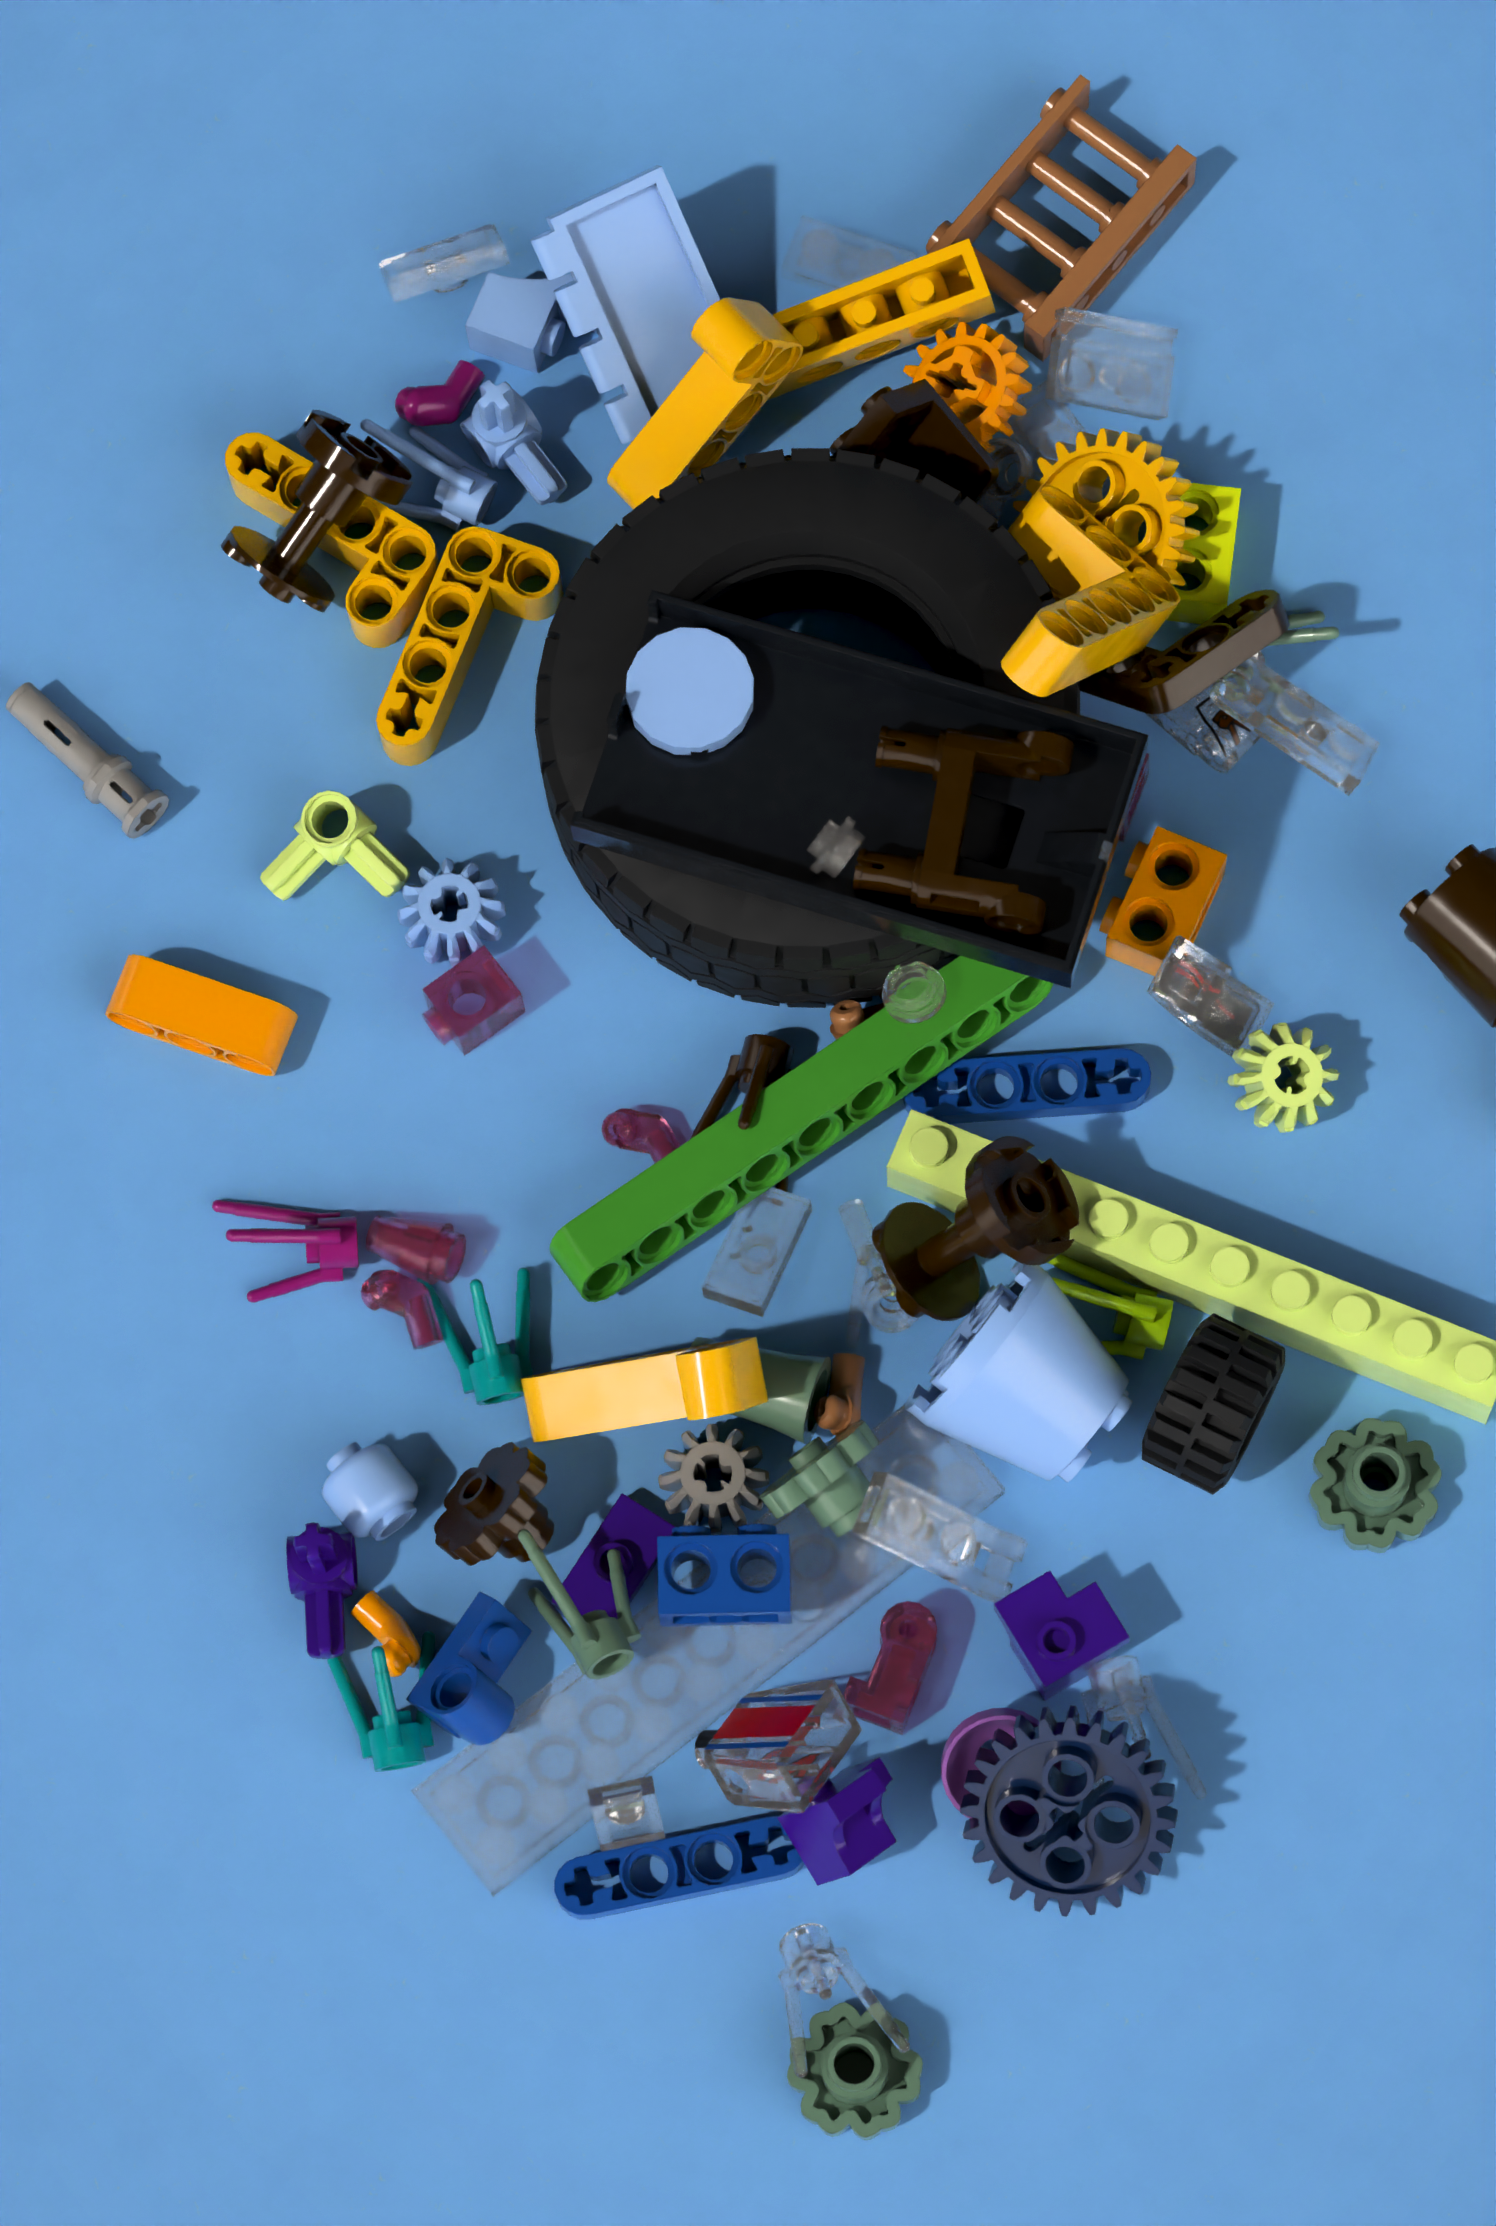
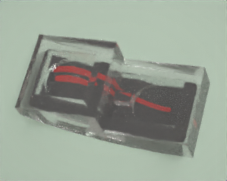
M1176 936L1147 992L1179 1021L1232 1057L1237 1049L1251 1050L1248 1035L1253 1031L1262 1029L1275 1003L1230 976L1232 967L1184 937Z

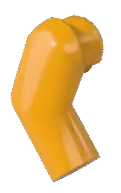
M374 1590L370 1591L355 1605L350 1614L383 1644L380 1647L385 1651L390 1677H399L406 1671L408 1666L414 1668L421 1657V1648L404 1618Z

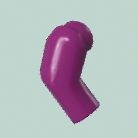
M460 360L444 385L406 387L402 389L395 400L396 412L399 417L415 426L451 424L461 416L484 380L485 375L473 364Z

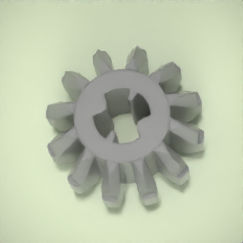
M708 1424L706 1427L707 1442L699 1444L691 1431H685L682 1433L681 1438L684 1448L688 1453L684 1454L672 1449L666 1450L664 1461L676 1471L659 1475L658 1483L660 1489L675 1492L665 1501L669 1514L679 1513L689 1508L685 1514L684 1526H699L703 1517L709 1518L708 1524L709 1528H711V1535H721L722 1517L729 1516L736 1528L747 1525L744 1512L740 1508L741 1505L751 1510H762L764 1502L759 1497L760 1494L753 1489L762 1488L769 1484V1472L760 1468H753L763 1458L762 1450L759 1446L748 1447L740 1451L744 1440V1434L741 1430L734 1429L728 1435L725 1443L719 1442L720 1437L717 1425ZM720 1468L723 1479L731 1481L728 1484L722 1480L721 1491L709 1492L707 1491L705 1481L698 1480L699 1476L706 1480L707 1469Z

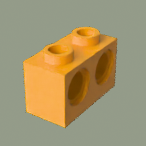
M1159 826L1156 827L1149 845L1138 841L1124 876L1133 879L1124 900L1113 896L1100 925L1099 931L1107 934L1105 956L1157 978L1174 947H1177L1188 957L1225 875L1227 854ZM1176 865L1183 868L1190 878L1183 884L1172 886L1160 881L1156 872L1164 866ZM1150 920L1158 923L1165 933L1157 940L1143 941L1134 936L1131 928L1137 922Z

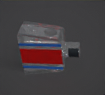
M834 1679L751 1692L742 1697L719 1730H704L698 1735L695 1742V1757L702 1768L710 1769L725 1797L734 1805L790 1813H804L862 1729Z

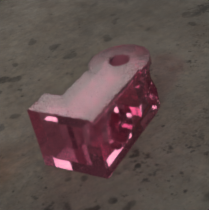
M906 1601L897 1603L887 1610L880 1626L881 1649L868 1682L850 1676L841 1699L842 1713L903 1735L936 1648L937 1625L935 1617L928 1608L920 1603Z

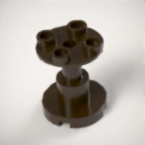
M312 410L296 434L301 445L316 460L295 489V494L302 503L277 540L274 541L246 527L234 526L221 544V548L235 561L248 567L253 566L262 573L263 576L259 580V584L273 597L282 602L290 603L294 596L297 595L308 606L317 611L325 612L333 601L335 594L328 582L307 563L333 523L342 527L348 525L368 495L381 502L398 505L413 482L409 481L412 474L408 468L384 446L370 436H367L363 442L359 438L346 433L351 424L320 410Z
M1013 1136L998 1138L975 1153L969 1162L965 1176L966 1199L956 1207L954 1223L945 1215L925 1204L906 1202L890 1210L884 1221L874 1227L872 1231L873 1244L881 1254L884 1267L896 1287L897 1302L906 1314L915 1318L926 1314L936 1320L954 1321L970 1313L979 1298L980 1273L974 1256L976 1254L990 1259L1004 1253L1022 1264L1042 1265L1071 1247L1075 1239L1069 1240L1070 1230L1079 1224V1208L1068 1179L1051 1158L1041 1163L1034 1155L1027 1152V1150L1035 1145L1025 1139Z

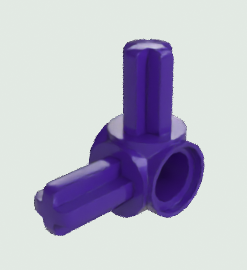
M311 1522L305 1524L306 1530L299 1536L287 1537L286 1555L289 1588L295 1598L305 1603L308 1655L317 1659H333L342 1656L346 1650L343 1599L352 1596L353 1590H357L358 1586L355 1538L351 1532L337 1533L329 1528L320 1527L319 1523Z

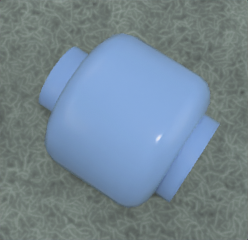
M354 1442L341 1449L328 1461L326 1467L331 1474L327 1477L322 1487V1496L347 1531L353 1534V1537L364 1538L372 1536L376 1541H381L402 1528L415 1515L417 1509L413 1502L418 1495V1486L414 1478L387 1445L374 1444L362 1449L357 1442Z

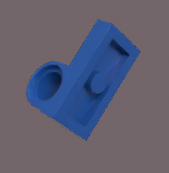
M479 1591L406 1700L442 1730L457 1738H462L471 1744L480 1746L495 1741L508 1729L515 1710L513 1698L496 1683L532 1630L496 1599Z

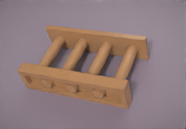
M1081 74L1067 90L1060 87L1049 97L1040 113L1042 120L953 223L946 220L940 224L926 245V251L929 254L968 238L972 244L989 223L995 220L1062 269L1060 276L1063 279L1050 294L1045 291L1037 294L973 247L988 289L1024 314L1022 317L1024 322V348L1042 362L1195 182L1197 158L1178 144L1164 160L1159 157L1151 160L1087 114L1085 111L1089 108L1090 81ZM1068 131L1138 180L1136 187L1139 190L1126 205L1121 201L1114 205L1048 157L1049 153ZM1031 175L1100 225L1098 231L1101 234L1088 249L1083 246L1075 249L1009 201Z

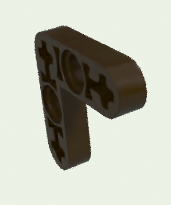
M1260 590L1249 593L1231 603L1163 652L1146 646L1143 651L1080 680V691L1146 714L1155 715L1174 710L1271 644L1288 630L1290 621L1280 595L1274 590Z

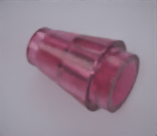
M377 1215L373 1219L367 1233L366 1250L377 1254L379 1257L431 1285L436 1284L438 1281L451 1283L457 1276L463 1263L466 1238L464 1234L455 1232L453 1225L450 1223L396 1217L388 1218Z

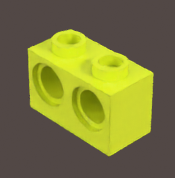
M1191 483L1192 485L1180 499L1181 501L1198 504L1199 509L1190 516L1202 518L1209 526L1200 531V536L1184 540L1183 549L1192 553L1196 559L1195 562L1191 563L1179 562L1176 570L1180 574L1194 575L1202 584L1196 589L1189 591L1180 590L1173 586L1180 596V602L1166 620L1203 624L1227 607L1241 488Z

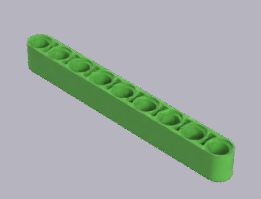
M964 956L957 957L763 1089L748 1129L742 1130L738 1127V1119L742 1110L741 1104L565 1224L552 1238L549 1246L550 1254L586 1301L598 1302L613 1296L1035 1008L1050 993L1053 983Z

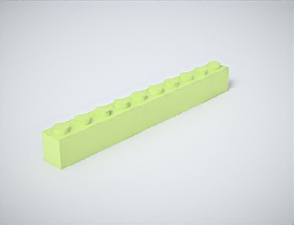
M911 1109L886 1166L887 1187L955 1213L958 1204L966 1199L965 1176L969 1162L975 1153L993 1141ZM1061 1169L1073 1189L1079 1208V1224L1070 1230L1069 1240H1075L1071 1247L1063 1252L1062 1255L1143 1289L1156 1291L1161 1296L1206 1314L1212 1315L1215 1313L1254 1333L1486 1425L1496 1400V1340Z

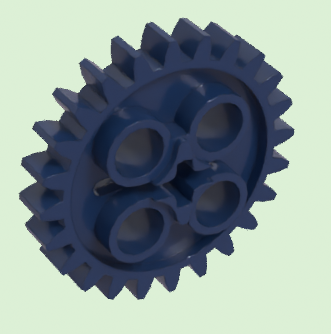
M1070 1705L1065 1722H1056L1051 1710L1048 1707H1043L1039 1726L1035 1728L1021 1714L1016 1717L1014 1725L1015 1738L998 1728L994 1731L991 1743L994 1751L980 1747L974 1762L979 1770H968L964 1788L970 1794L963 1796L960 1813L972 1817L965 1823L963 1838L980 1840L974 1849L972 1857L974 1863L993 1860L994 1863L991 1867L988 1881L994 1884L1007 1877L1013 1880L1009 1897L1013 1901L1022 1896L1026 1890L1035 1893L1034 1909L1038 1912L1044 1908L1049 1898L1058 1899L1062 1916H1068L1073 1900H1081L1089 1915H1095L1098 1898L1102 1895L1114 1907L1118 1908L1122 1904L1123 1885L1140 1895L1144 1891L1146 1881L1143 1871L1158 1876L1163 1862V1858L1159 1853H1170L1174 1835L1168 1829L1175 1828L1178 1810L1166 1806L1173 1802L1175 1785L1166 1782L1158 1783L1164 1777L1166 1767L1164 1759L1145 1763L1144 1760L1148 1755L1150 1741L1145 1738L1132 1745L1126 1743L1129 1724L1125 1721L1119 1724L1111 1733L1104 1730V1712L1100 1710L1095 1713L1088 1725L1080 1723L1076 1706ZM1062 1760L1075 1761L1086 1772L1077 1776L1066 1775L1057 1769L1055 1763ZM1108 1775L1112 1777L1113 1780L1107 1781L1095 1790H1092L1093 1784L1103 1776ZM1083 1800L1081 1813L1079 1815L1073 1809H1075ZM1012 1801H1025L1034 1806L1037 1813L1028 1816L1018 1815L1010 1810L1007 1804ZM1106 1807L1122 1808L1130 1815L1131 1819L1125 1822L1110 1821L1103 1816L1101 1810ZM1059 1808L1064 1814L1054 1823L1057 1809ZM1042 1833H1046L1045 1838L1036 1846L1029 1847L1025 1844V1842H1030L1039 1837ZM1060 1847L1072 1848L1079 1852L1083 1858L1075 1862L1063 1861L1054 1854L1053 1850Z

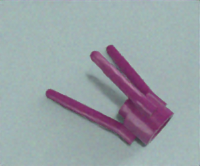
M215 1200L212 1203L213 1210L219 1213L305 1225V1229H229L226 1232V1239L231 1242L306 1243L307 1264L320 1263V1268L249 1291L247 1299L251 1303L271 1297L274 1298L322 1282L344 1281L343 1268L359 1267L356 1216L341 1217L340 1212L316 1213L225 1200Z

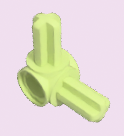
M324 791L317 793L308 800L303 808L301 819L293 826L299 835L261 873L260 879L276 897L284 901L289 899L326 860L333 866L335 864L341 866L348 862L377 892L389 898L405 885L410 872L374 836L377 825L354 802L340 792ZM346 810L348 825L344 832L334 838H325L322 833V824L326 816L332 811Z

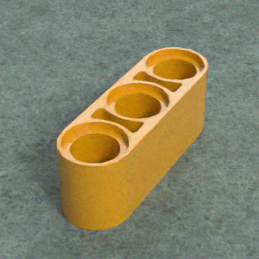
M135 954L128 955L105 1012L108 1019L124 1028L264 1076H275L298 1019L296 1012L271 999L152 958Z

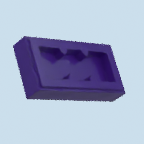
M622 1493L562 1583L581 1616L594 1610H605L609 1617L617 1619L607 1557L610 1549H617L620 1552L629 1602L631 1603L658 1562L657 1536H672V1529L675 1526ZM553 1598L551 1600L552 1605L560 1610L559 1606Z

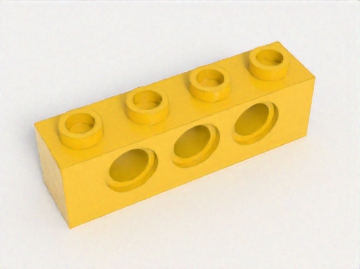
M965 239L772 314L803 346V352L795 367L768 400L933 337L940 328L946 332L956 328L959 322L969 323L995 313L990 291L970 239Z

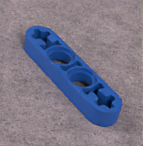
M1123 1048L959 1059L931 1079L937 1080L939 1090L946 1091L958 1090L957 1076H968L966 1096L969 1106L959 1107V1093L941 1095L939 1097V1106L926 1107L924 1097L913 1095V1093L923 1091L924 1083L904 1096L903 1102L908 1113L912 1109L948 1124L1126 1112L1136 1109L1147 1098L1150 1091L1151 1070L1148 1062L1141 1054L1131 1049ZM1119 1066L1127 1067L1130 1077L1140 1078V1081L1131 1083L1130 1093L1119 1094L1116 1084L1100 1083L1096 1084L1095 1087L1096 1097L1086 1098L1088 1078L1085 1067H1095L1094 1080L1113 1078L1115 1067ZM1054 1069H1063L1070 1072L1077 1082V1089L1074 1094L1063 1100H1054L1046 1096L1041 1090L1040 1081L1047 1072ZM992 1073L1002 1074L1007 1077L1014 1088L1011 1097L1004 1103L997 1105L983 1101L976 1090L980 1079Z
M770 1816L576 1857L567 1861L559 1869L554 1880V1892L561 1908L568 1915L579 1920H589L786 1879L795 1875L804 1866V1862L794 1848L787 1852L788 1862L781 1865H775L772 1855L765 1854L751 1857L756 1871L743 1873V1854L736 1840L737 1837L748 1835L750 1849L768 1845L770 1840L769 1833L773 1831H782L783 1838L786 1841H791L777 1819L779 1816ZM710 1843H718L725 1846L733 1856V1864L730 1871L719 1879L703 1877L695 1867L697 1852L703 1846ZM644 1857L658 1858L668 1868V1878L665 1885L653 1893L637 1890L630 1880V1872L633 1865ZM620 1862L619 1879L627 1898L614 1901L615 1891L613 1886L594 1891V1903L589 1905H582L577 1895H566V1888L576 1884V1873L588 1871L592 1881L611 1879L612 1877L607 1865Z

